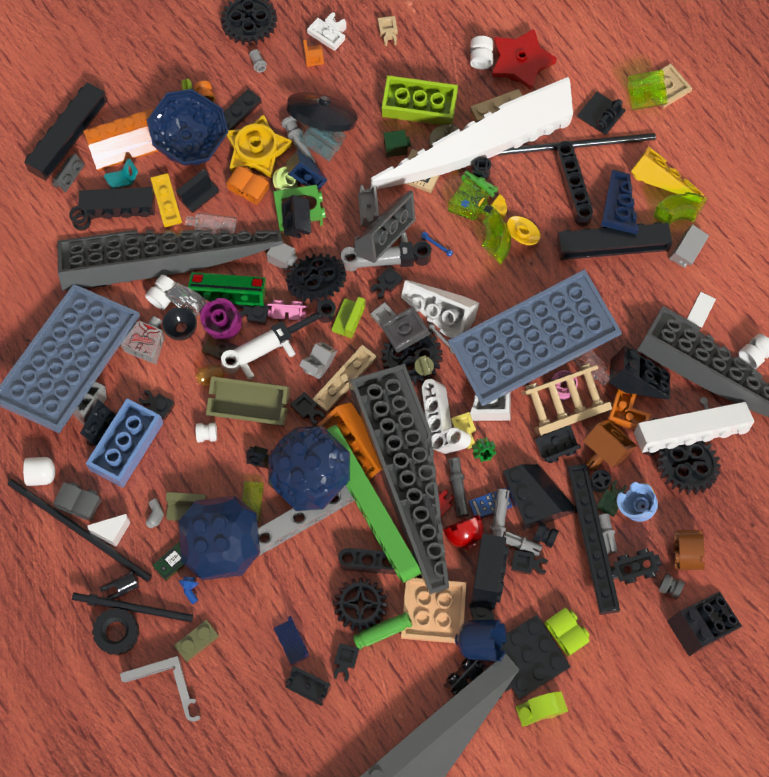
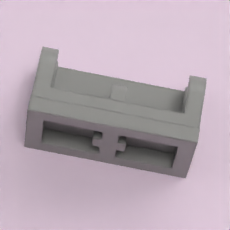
M372 183L369 189H364V186L361 185L360 192L358 193L361 226H370L379 216L376 185H372Z
M692 224L683 234L669 260L686 268L687 264L691 266L709 235Z

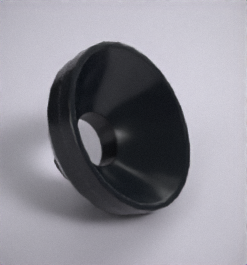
M176 307L165 314L162 326L168 337L173 340L182 341L190 338L195 333L197 319L191 310L185 307ZM178 324H185L187 326L184 332L176 331Z

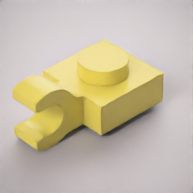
M467 412L451 418L454 428L470 434L471 443L467 448H472L475 442L471 433L476 432V428L470 413Z

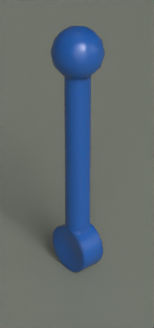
M427 232L421 234L423 240H428L446 252L447 256L453 255L451 249H446L428 236Z

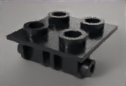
M596 92L576 117L604 135H607L626 110L622 108L623 102L620 99L611 101L599 92Z
M97 400L80 432L86 438V444L92 447L98 445L116 416L100 400Z

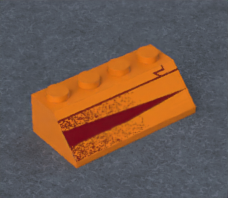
M153 109L84 130L97 171L124 163L127 159L133 160L158 152L152 146L147 126V119L152 114Z

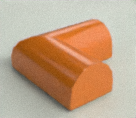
M618 389L608 420L614 424L635 430L638 423L649 421L651 414L632 408L637 394L625 393Z

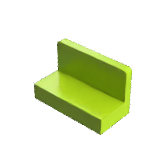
M358 297L356 302L344 299L333 324L332 332L351 339L353 338L366 307L364 298Z

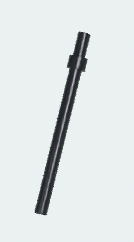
M73 592L72 600L84 602L94 607L100 605L120 608L122 610L125 609L127 611L191 623L194 616L193 614L102 598L92 593L86 595Z

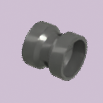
M666 573L658 591L663 594L668 593L677 600L685 581L681 579L676 580L672 575Z

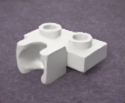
M334 12L325 19V22L317 18L307 29L309 35L333 51L345 41V35L342 33L346 29L345 19L336 22Z

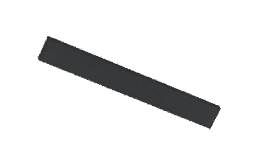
M586 464L567 466L599 615L620 612L619 602L588 467Z

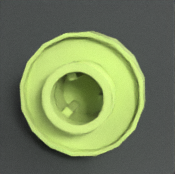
M287 167L279 168L273 174V184L277 191L297 188L298 181L288 175Z

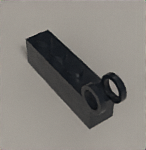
M152 187L79 190V206L70 210L69 217L74 228L79 231L88 229L91 225V220L94 218L148 217L155 215V194ZM81 210V213H78L73 217V213L75 211ZM88 219V222L85 226L79 227L76 225L82 224Z

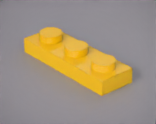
M169 174L152 177L151 181L164 227L182 223Z

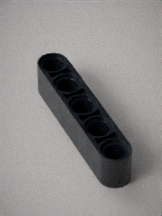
M562 141L557 146V165L574 220L578 226L585 227L590 224L593 208L572 143Z
M345 548L339 553V565L344 570L397 575L392 565L386 567L382 564L385 559H388L384 551ZM345 556H351L353 561L344 563L342 559ZM369 557L373 562L370 565H365L362 560Z

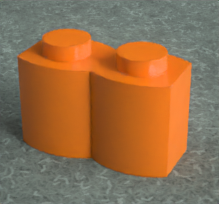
M237 166L226 182L228 190L256 205L260 203L269 190L268 180L262 175L253 174L247 167Z

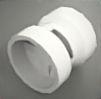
M210 422L208 425L196 423L197 443L204 442L205 440L217 441L216 422Z

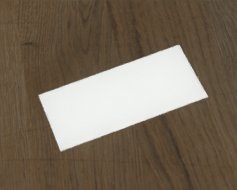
M700 292L687 320L702 328L716 299Z

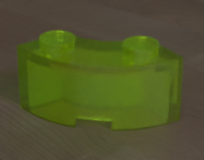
M690 192L670 195L657 205L653 217L663 223H669V225L679 219H687L694 222L704 209L708 198Z
M494 209L482 221L487 231L482 247L489 256L501 265L509 253L511 235L508 232L507 223L500 213Z

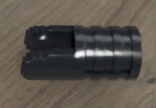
M131 571L129 574H125L100 586L99 589L102 592L116 586L118 592L106 597L114 600L140 586L133 571Z

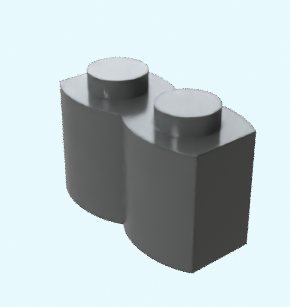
M74 482L69 484L63 483L53 503L54 506L59 510L91 522L101 503L99 494L91 489L87 491L81 490V486Z

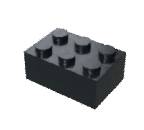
M482 533L471 606L495 610L496 602L500 603L509 546L506 545V537Z

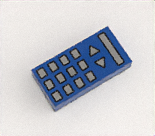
M497 491L470 500L468 503L473 515H480L481 518L493 515ZM508 497L507 509H510L513 505Z

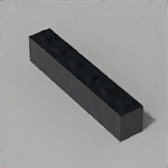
M88 82L79 89L77 96L69 102L66 110L58 116L57 121L47 130L44 138L38 141L33 152L27 155L24 163L29 172L45 181L49 178L83 134L84 130L87 129L107 103L105 91Z
M669 223L637 224L639 227L637 234L608 227H600L598 229L583 228L578 231L564 230L559 232L557 237L559 259L569 260L669 251L672 245Z

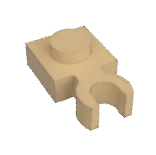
M395 16L378 18L380 37L384 36V45L387 46L388 40H393L394 45H397L396 35L398 30Z

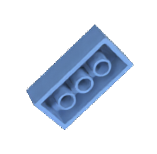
M127 398L85 463L89 470L124 488L162 427L163 420L161 416Z

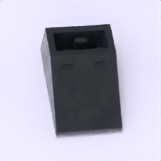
M624 346L610 360L609 383L621 391L667 400L670 398V374L665 369L656 366L651 360L639 355L634 349Z
M721 592L681 610L667 620L688 656L703 650L742 627Z

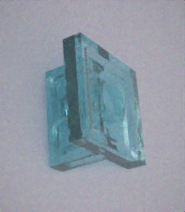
M309 126L300 142L330 161L341 147L346 135L342 132L324 131Z

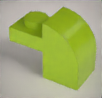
M562 692L544 694L516 706L522 727L568 712Z

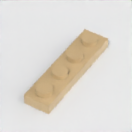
M361 345L312 400L318 404V407L328 413L349 390L350 380L361 377L377 359V356Z

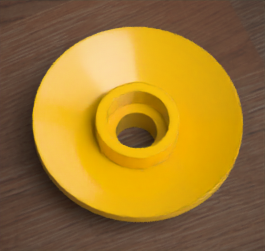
M514 216L507 221V231L516 241L525 245H535L540 240L539 229L530 220Z

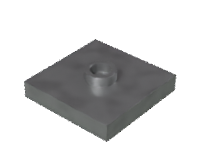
M413 306L380 325L397 353L430 335L428 328Z

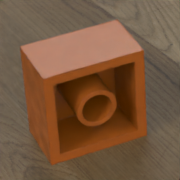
M605 420L598 423L583 440L594 451V454L585 463L587 466L591 465L590 468L592 470H596L603 460L611 467L622 463L637 445L612 422Z

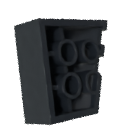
M521 464L503 471L501 478L506 490H510L509 498L523 531L539 526L541 522L545 524L576 513L575 506L538 464Z

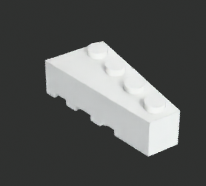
M511 392L484 406L481 405L478 397L475 395L474 404L470 412L472 421L511 420Z

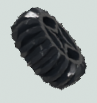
M362 577L359 578V583H356L354 578L351 579L352 585L345 582L344 586L346 589L339 587L338 591L342 595L335 594L334 597L338 601L333 602V606L338 608L334 610V614L340 615L337 618L338 622L345 620L343 623L344 628L351 624L350 631H354L356 626L359 633L362 631V627L369 629L370 624L372 626L377 625L375 620L380 623L383 622V618L380 615L386 616L387 612L383 608L388 607V603L383 602L387 599V596L381 595L383 588L377 589V582L371 586V579H367L366 583H363ZM358 591L356 598L345 601L348 595ZM364 591L371 593L377 602L366 599ZM360 596L362 597L363 605H366L361 608V614L358 605H355L360 601ZM344 608L354 610L357 613V619L350 617ZM377 608L372 616L363 619L366 611Z

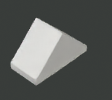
M127 514L88 525V529L94 536L116 547L130 525V519Z

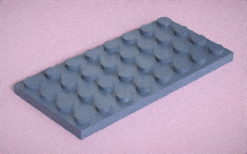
M584 269L448 340L481 405L484 406L616 338L622 332Z
M73 284L0 384V407L60 433L139 319V312Z

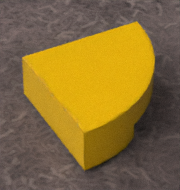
M499 194L490 205L493 207L491 212L504 219L507 213V204L504 197Z

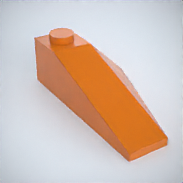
M351 402L335 407L316 425L323 426L325 429L337 425L368 480L382 470L362 418Z

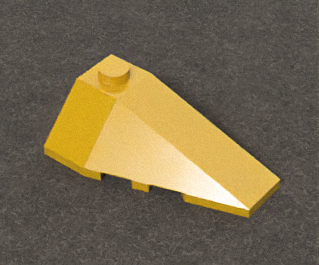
M648 146L631 170L633 177L638 181H644L647 184L701 202L704 194L689 180H682L679 171L676 168H669L666 165L667 160Z

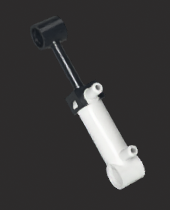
M323 299L318 303L315 313L297 323L286 327L284 322L281 321L272 326L268 332L234 350L225 351L221 356L222 370L228 374H233L241 367L247 379L250 380L254 377V374L248 363L279 347L280 349L284 348L289 357H293L296 353L290 345L292 342L291 334L316 320L322 323L331 322L335 316V303L332 300ZM329 309L330 313L325 314L321 310ZM228 359L236 361L233 365L226 363Z

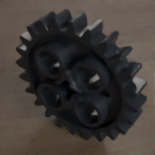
M234 0V3L228 1L229 7L224 6L225 11L221 12V24L225 35H229L230 40L234 38L235 43L241 41L242 45L248 42L249 46H251L253 41L258 45V40L264 42V37L270 38V33H274V28L277 27L276 9L273 8V4H269V0Z
M322 253L318 257L313 254L312 258L306 255V260L299 259L300 263H293L294 268H289L290 273H286L287 287L291 291L292 296L296 295L297 299L302 297L303 302L310 299V303L314 299L320 302L322 297L327 300L328 295L334 297L333 292H340L339 287H344L343 282H346L347 276L344 264L341 263L340 259L336 260V256L330 258L329 254L323 257Z
M430 331V335L419 340L416 346L405 348L400 351L403 355L396 357L394 355L397 352L389 341V344L384 343L383 345L386 350H381L383 355L381 360L384 363L383 368L385 370L398 366V364H405L406 368L408 366L414 367L415 361L419 357L428 355L434 363L431 373L437 375L435 369H440L439 363L443 362L441 357L443 351L440 349L441 344L437 343L436 336L432 338V332ZM415 367L413 370L408 371L414 386L417 385L419 380L423 384L424 378L431 379L430 374L426 376L418 374Z
M698 441L691 445H678L672 449L663 448L657 454L656 464L660 465L657 471L663 472L660 478H666L665 485L671 483L672 490L678 487L679 493L682 490H686L687 495H689L691 490L695 495H697L699 490L704 493L706 488L710 489L715 484L716 477L720 474L718 471L721 467L718 464L720 458L714 457L717 451H710L711 444L705 446L704 441Z

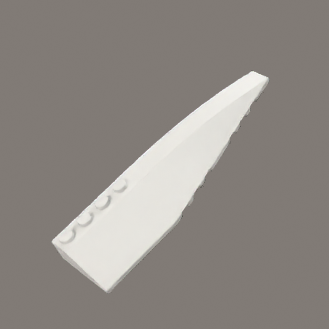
M568 77L504 103L498 107L499 111L493 114L491 112L486 113L484 118L477 123L474 121L468 123L463 131L458 129L434 142L432 148L427 151L424 149L418 151V155L413 159L409 160L406 158L396 168L391 166L373 176L371 184L376 185V189L442 175L472 165L478 157H493L509 148H518L528 141H535L542 135H549L554 130L567 127L571 123L573 116L570 79Z

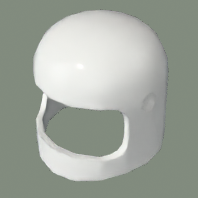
M48 457L25 458L23 468L25 484L27 486L50 484L54 480L56 473L54 462Z

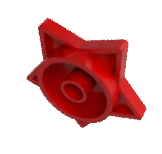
M534 29L517 39L494 38V45L499 59L493 69L492 77H507L510 80L522 83L531 90L539 72L556 64L557 58L539 46Z

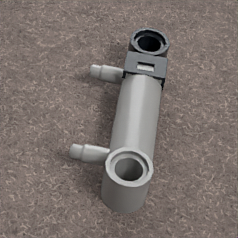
M404 232L401 235L399 246L389 247L375 263L356 256L354 247H346L342 250L341 263L344 264L346 271H355L362 267L400 264L401 267H414V262L417 265L424 266L431 261L432 248L425 241L417 242L413 247L412 242H408L407 234ZM419 252H425L426 254H425V255H420V254H418V253H419ZM350 257L354 258V260L348 261L346 259Z

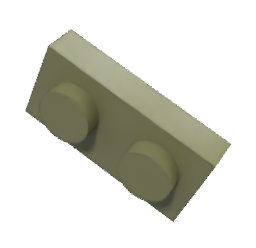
M205 620L177 642L174 647L185 661L188 662L218 639L219 635L209 622Z

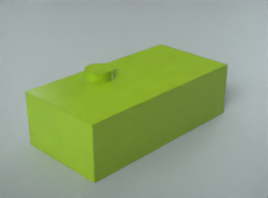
M387 75L382 103V117L436 125H453L458 85Z

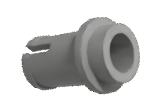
M252 50L249 53V57L254 64L253 69L258 73L264 72L267 63L262 59L259 50Z

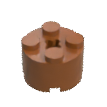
M702 530L674 531L673 550H677L674 557V569L704 570L705 562H702V558L705 556Z

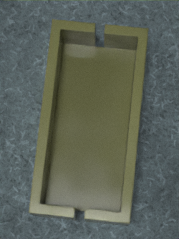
M211 376L209 394H216L215 398H208L206 415L286 425L288 408H285L284 404L289 403L291 387Z

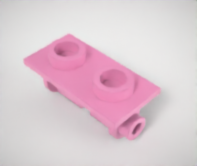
M273 300V304H268V306H272V309H268V317L272 319H285V312H289L288 319L290 320L306 318V311H303V308H307V306H303V302L291 301V305H284V301Z

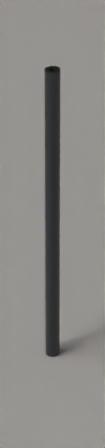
M648 133L568 142L572 143L574 148L651 141L656 140V134ZM560 142L526 145L518 148L512 147L498 155L557 150Z
M11 479L7 485L133 571V573L146 582L151 580V574L15 480Z

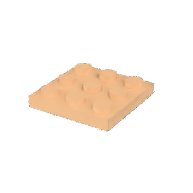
M412 578L406 581L403 612L409 614L413 625L402 631L401 639L455 643V636L459 632L461 625L464 624L467 582L449 581V589L429 595L423 579Z

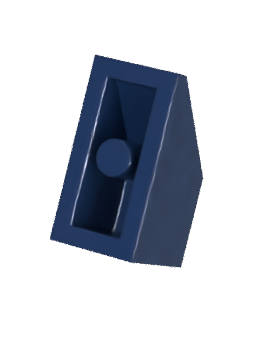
M298 150L286 162L288 175L305 186L317 185L319 190L327 181L326 176L315 163Z

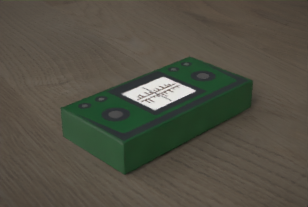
M180 542L152 565L165 581L184 566L181 563Z

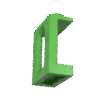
M317 185L273 191L279 230L281 232L284 231L282 199H287L292 195L314 197L317 205L314 209L310 210L311 221L320 220V226L323 225V218H326L325 208L320 206V202H323L322 191H318Z

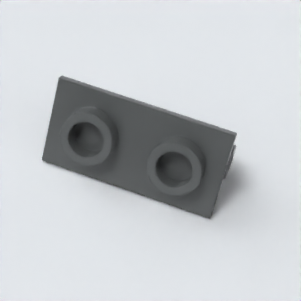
M76 153L67 157L66 162L61 167L62 172L59 171L55 178L52 179V185L56 188L60 187L65 193L85 166Z

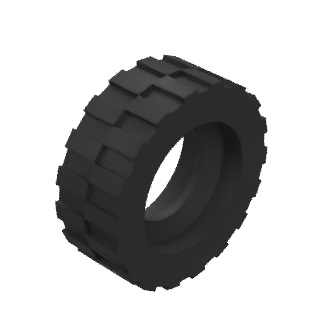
M110 608L107 611H103L96 618L92 630L96 645L110 655L127 653L137 643L140 633L138 630L139 625L133 615L128 613L127 610H121L120 608ZM113 622H121L126 628L125 636L119 641H111L106 636V629Z

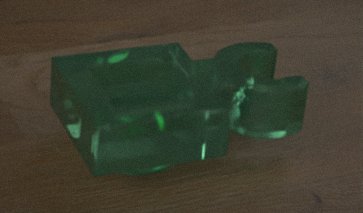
M616 480L613 481L610 491L606 489L597 505L598 509L612 517L615 516L619 509L617 505L618 494L620 492L624 493L627 488L624 485L621 490H618L615 486L617 484Z

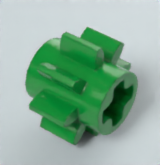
M487 437L485 439H477L475 445H472L474 458L479 457L481 462L491 461L493 455L497 454L494 441L489 442Z

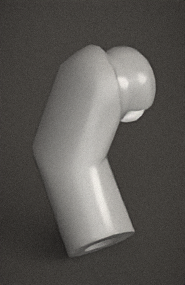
M153 499L149 502L152 513L146 520V525L149 528L157 527L164 517L158 499Z

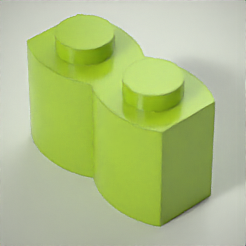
M565 607L546 620L544 624L564 653L569 657L590 642L588 639L590 635L583 626L580 627L576 621L578 619L572 610L568 611Z

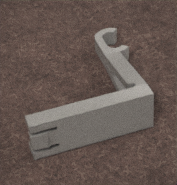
M176 656L120 673L122 682L126 683L175 668L173 673L186 718L192 722L201 719L198 715L196 717L190 716L188 706L191 703L195 704L196 700L190 699L180 657Z

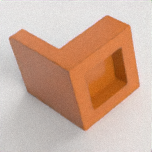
M303 40L307 67L323 65L324 58L321 45L308 47L307 40Z

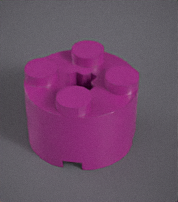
M217 298L206 303L201 310L200 320L202 326L213 338L229 341L240 331L242 316L229 300Z

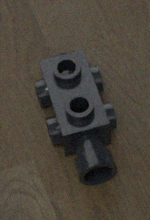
M647 548L637 551V556L629 557V554L617 557L618 561L614 562L615 567L611 568L613 580L619 578L620 582L624 581L625 585L637 582L636 578L644 576L645 579L656 576V572L660 571L659 566H662L659 554L655 555L654 551L649 552ZM649 560L651 566L645 568L643 565L644 561ZM626 566L631 567V572L628 574L624 572Z

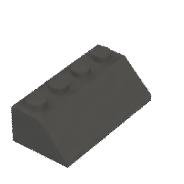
M409 191L397 198L356 238L354 242L356 256L375 263L416 220L413 191Z

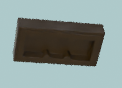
M209 335L202 353L221 360V356L225 351L234 350L239 346L225 340L215 339ZM228 359L226 361V363L230 365H233L236 362L233 359Z

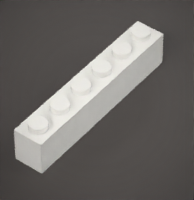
M746 402L641 422L638 423L634 435L642 453H653L663 448L672 449L678 445H691L698 441L707 442L713 438H726L737 433L745 434L750 430L754 419Z

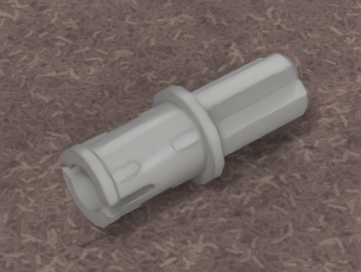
M601 514L599 519L607 554L616 553L615 530L612 529L610 515Z
M508 531L504 534L506 544L518 548L519 551L523 550L539 557L543 545L526 539V536L523 538Z

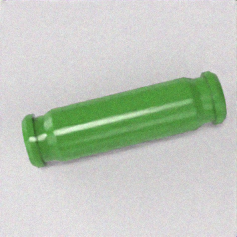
M403 612L402 615L394 616L361 631L359 634H354L353 639L357 648L361 650L365 646H370L404 631L407 627H412L413 623L409 614Z

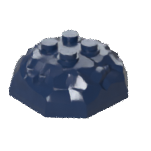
M193 89L166 93L147 119L152 146L171 161L183 166L191 164L200 165L201 163L208 162L228 134L223 108Z
M323 426L295 428L278 442L268 457V483L295 511L323 510L350 481V452Z

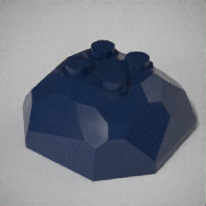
M236 496L196 500L178 522L181 563L201 580L243 576L260 554L257 513Z

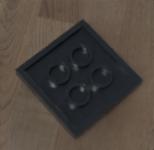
M538 615L506 634L507 642H503L502 651H505V654L520 669L510 683L512 685L511 689L518 700L571 668Z

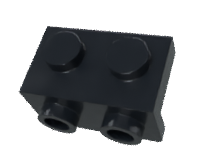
M571 425L533 438L540 459L548 463L558 461V457L563 455H573L577 453L576 450L581 448L580 444L576 442Z

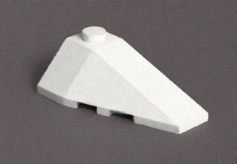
M405 280L401 295L405 302L411 307L413 306L417 312L420 311L427 317V321L431 324L434 323L442 334L450 338H454L470 329L475 321L479 302L467 297Z

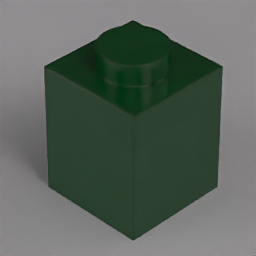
M405 130L384 133L386 157L408 154V147H411L410 137H406Z

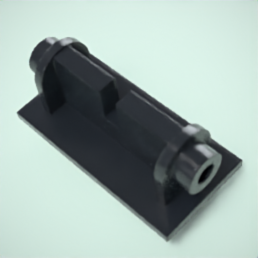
M250 446L249 450H247L246 464L268 469V449Z
M465 658L460 664L461 667L447 677V682L443 686L451 689V693L455 696L469 684L466 680L467 677L473 681L483 672L484 665L481 662Z

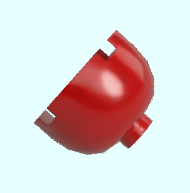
M480 515L471 516L472 519L470 520L463 519L443 529L448 542L457 548L465 547L466 550L476 547V542L482 538V533H484V526Z

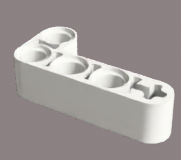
M433 379L425 380L422 385L425 416L432 434L433 450L449 454L467 448L471 443V436L463 430L452 428L445 385Z

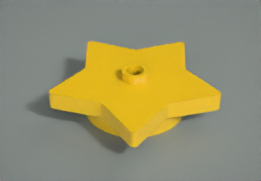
M264 115L253 124L247 125L242 129L228 130L226 137L234 149L230 171L234 172L237 166L249 169L253 168L272 178L276 158L292 146V141L275 134Z

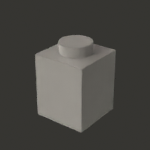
M284 243L271 247L267 253V260L269 263L288 271L290 266L293 267V263H296L297 260L295 248Z

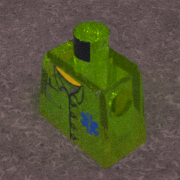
M466 176L449 201L448 212L475 221L480 213L490 217L494 207L487 204L489 193Z

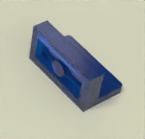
M290 616L287 618V622L274 627V631L292 666L310 656Z

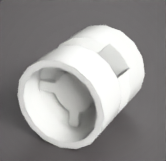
M477 36L471 40L470 65L473 68L488 69L493 65V40L490 37Z
M160 275L154 283L155 287H151L145 297L158 309L165 310L171 302L170 298L175 297L170 292L177 284L169 277Z
M757 334L750 340L749 344H746L738 352L740 359L752 368L757 369L765 361L764 358H769V338L763 334Z

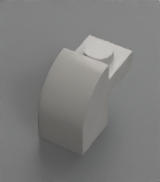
M322 341L314 345L310 356L302 359L299 366L307 374L320 379L331 365L338 350Z

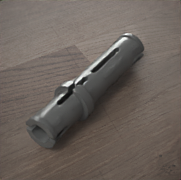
M454 457L452 460L448 459L450 468L449 481L452 482L456 517L460 518L469 516L463 482L465 476L462 474L460 458Z

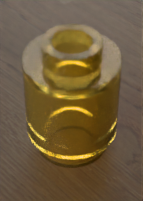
M212 364L198 368L199 372L195 373L198 384L202 383L203 387L210 385L211 376L224 378L221 364Z

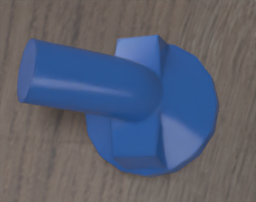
M183 576V580H179V583L184 589L185 596L193 605L198 601V598L192 589L199 583L195 582V578Z

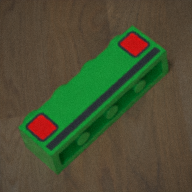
M191 272L188 289L190 292L199 295L206 302L214 301L217 298H224L237 305L264 306L266 277Z

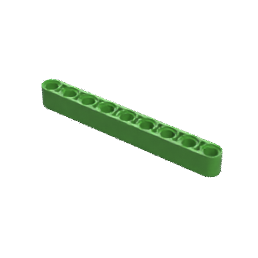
M333 425L326 429L350 452V481L346 484V487L402 583H405L420 575L421 571L339 428L337 425Z

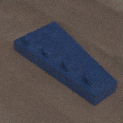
M612 170L601 226L637 234L639 227L636 223L637 215L634 210L635 202L634 198H632L633 190L630 174Z

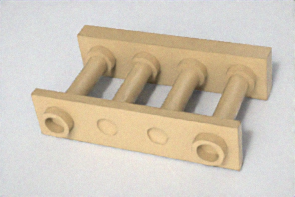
M584 364L579 366L580 370L540 385H537V382L526 386V390L521 391L522 395H531L539 417V426L534 427L536 435L546 434L612 409L610 402H603V399H600L591 371L598 369L597 365ZM584 374L593 400L592 406L589 408H585L582 405L573 379ZM563 381L567 383L575 406V413L570 415L567 412L565 413L555 385ZM547 387L558 414L556 416L557 419L551 422L546 417L538 394L539 390Z

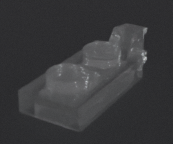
M196 213V217L187 216L185 219V225L195 226V230H212V234H220L221 230H229V234L236 233L237 217Z
M592 350L573 359L578 366L590 363L591 366L597 365L598 369L591 371L593 379H597L603 386L609 382L610 376L605 372L607 370L604 366L605 363Z

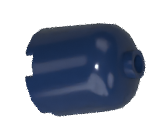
M500 619L469 620L462 624L455 636V644L458 646L462 656L471 660L502 661L505 655V651H502L503 642H507L504 623H500Z

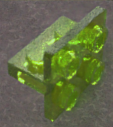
M663 70L628 76V90L633 110L668 104Z

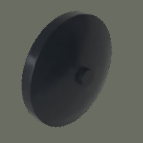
M295 93L289 96L286 104L287 112L294 119L307 126L324 131H349L355 127L358 119L356 111L351 106L341 100L319 93Z

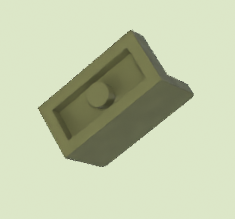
M166 492V501L168 503L166 519L169 521H179L196 500L208 499L207 496L204 494Z

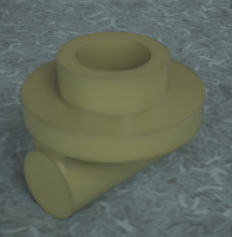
M425 355L415 361L414 367L418 374L426 376L432 374L434 363Z

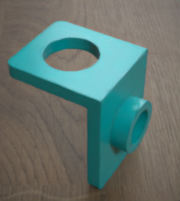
M127 159L122 171L104 174V178L111 189L133 185L138 170L131 159ZM129 166L132 169V176L130 175L128 170Z

